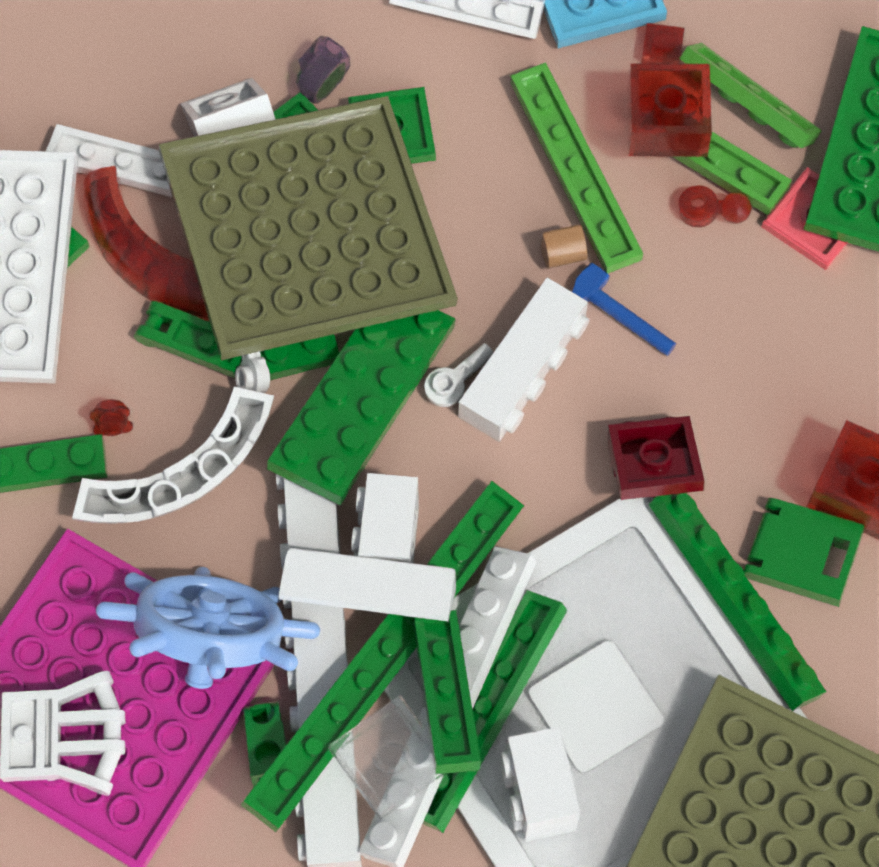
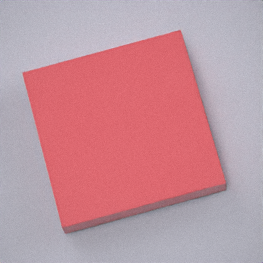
M807 167L766 217L761 227L824 270H827L847 245V242L803 230L819 174Z

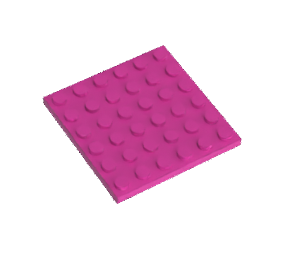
M67 528L0 626V756L2 692L59 690L102 671H110L114 683L111 685L120 709L125 711V724L121 725V740L125 741V754L120 756L110 783L113 784V788L109 796L93 792L85 787L62 779L54 781L31 780L3 782L0 779V789L125 866L146 867L243 716L244 706L250 705L274 667V664L265 660L250 666L226 668L225 675L220 679H213L211 687L199 689L191 687L185 682L189 663L173 659L157 651L142 657L133 656L130 653L129 646L133 640L139 638L134 629V622L101 619L96 614V607L101 602L136 605L140 594L127 588L124 583L126 575L131 572L137 573L153 582L158 580ZM95 692L88 693L61 705V712L102 710ZM103 725L61 727V742L103 740L104 738ZM102 755L60 756V765L94 776Z

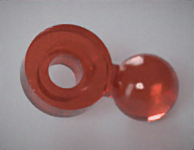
M702 185L687 188L680 195L678 201L681 219L687 225L696 228L711 224L717 215H722L729 223L739 224L748 219L752 210L751 202L746 195L734 192L720 200L717 199L716 194L710 188ZM697 199L703 200L705 202L702 206L699 207L693 206L691 204L694 200Z

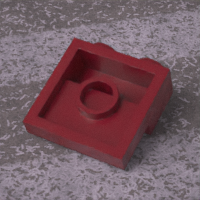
M690 416L664 417L636 422L625 421L608 425L607 445L613 475L617 479L621 500L704 491L705 480Z

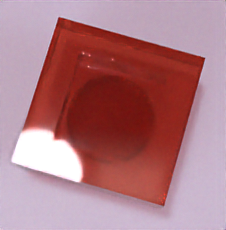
M647 23L641 63L679 68L685 28Z

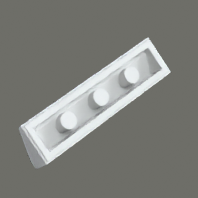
M289 548L284 562L279 600L448 621L456 592V571L447 567Z

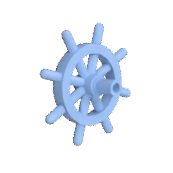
M206 567L197 568L194 575L173 576L155 582L131 572L126 575L124 583L127 588L140 594L137 604L101 602L96 607V614L101 619L134 622V629L139 638L133 640L129 646L130 653L133 656L142 657L157 651L173 659L189 663L185 682L189 686L199 689L211 687L213 679H220L225 675L226 668L250 666L265 660L286 671H292L297 667L298 659L294 654L280 648L281 636L315 639L320 634V627L315 622L283 619L282 612L277 605L281 601L279 600V587H271L260 592L240 582L211 576L210 570Z

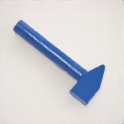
M590 263L576 278L572 292L586 301L592 302L660 352L669 356L677 343L602 291L610 276L594 263Z

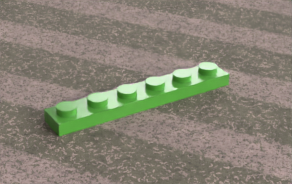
M546 62L511 75L510 84L604 271L609 274L642 261L643 252Z

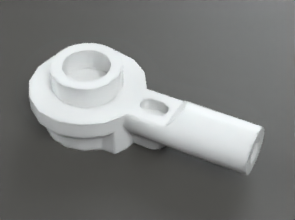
M484 343L456 368L450 369L445 367L432 371L426 378L424 385L425 394L429 401L440 407H449L458 403L464 394V381L489 360L494 353L492 349Z
M260 351L242 355V362L235 372L237 387L265 393L268 390L270 373L264 357H261Z

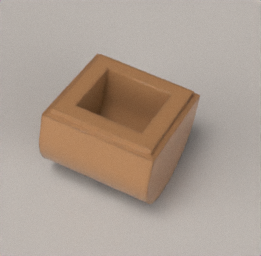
M578 224L547 231L542 235L540 248L548 269L587 260V246L582 225L579 226Z

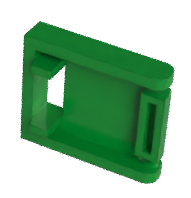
M768 498L765 509L768 512L762 514L747 557V561L762 566L757 567L746 564L743 569L745 576L749 580L839 607L865 525L776 498ZM832 543L833 547L847 551L838 579L822 574Z

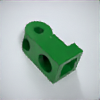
M279 701L244 706L249 769L253 787L287 745Z

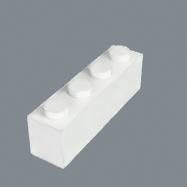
M546 278L460 399L459 418L498 442L501 441L507 431L512 434L523 419L524 412L521 410L528 400L535 402L546 385V381L543 380L551 368L556 371L563 363L568 353L565 347L572 337L578 340L589 323V318L586 317L588 301L551 279Z

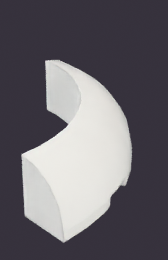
M234 387L222 418L204 444L193 454H189L178 463L164 469L161 473L138 480L99 481L82 478L72 519L91 523L111 524L138 522L163 516L202 498L231 475L249 454L268 419L274 395Z

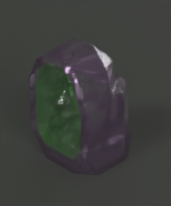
M319 36L298 60L300 72L297 75L296 85L299 92L310 102L320 103L343 81L351 66L350 56L344 47L328 36Z

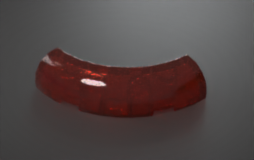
M116 166L104 167L90 172L83 179L82 184L85 213L93 237L103 257L115 273L146 299L163 303L209 321L192 261L162 247L139 227L124 204L122 185Z

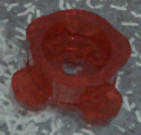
M109 399L101 401L89 413L90 419L95 423L93 433L96 435L117 436L121 433H129L133 429V423L128 420L130 409L119 400Z

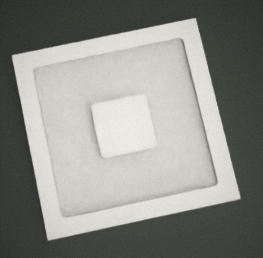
M653 497L627 500L618 499L529 552L537 563L520 602L526 591L529 590L562 602L568 611L458 806V810L494 867H626L718 675L791 710L648 505L654 499ZM478 583L457 595L453 600L451 610L457 611L459 626ZM417 648L384 690L410 733H412L425 704ZM800 708L793 711L807 718ZM560 726L580 809L577 830L525 842L522 830L514 831L509 805H511L510 795H514L513 787L505 788L500 768V762H502L501 752L507 751V742L510 736Z

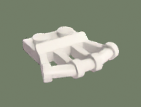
M110 671L96 673L59 690L2 692L0 779L3 782L54 781L62 779L85 787L93 792L106 796L110 795L113 784L110 783L120 756L125 754V741L121 740V725L125 724V711L120 709L111 685L114 683ZM95 692L102 709L61 712V705L88 693ZM104 726L103 740L61 742V727ZM102 755L94 776L60 765V756Z

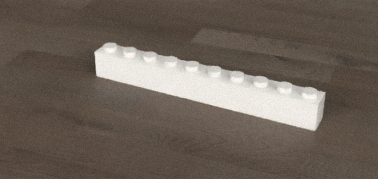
M276 474L277 490L285 491V504H278L279 529H287L288 543L280 544L282 569L284 568L285 557L289 548L340 554L337 504ZM283 600L284 609L292 608V620L315 622L320 627V634L315 639L285 637L286 649H294V655L298 659L297 667L292 671H287L289 691L297 690V706H290L291 732H297L348 667L344 608ZM353 732L295 807L296 817H304L305 834H297L299 861L307 860L308 867H362L361 854L358 852L360 849Z

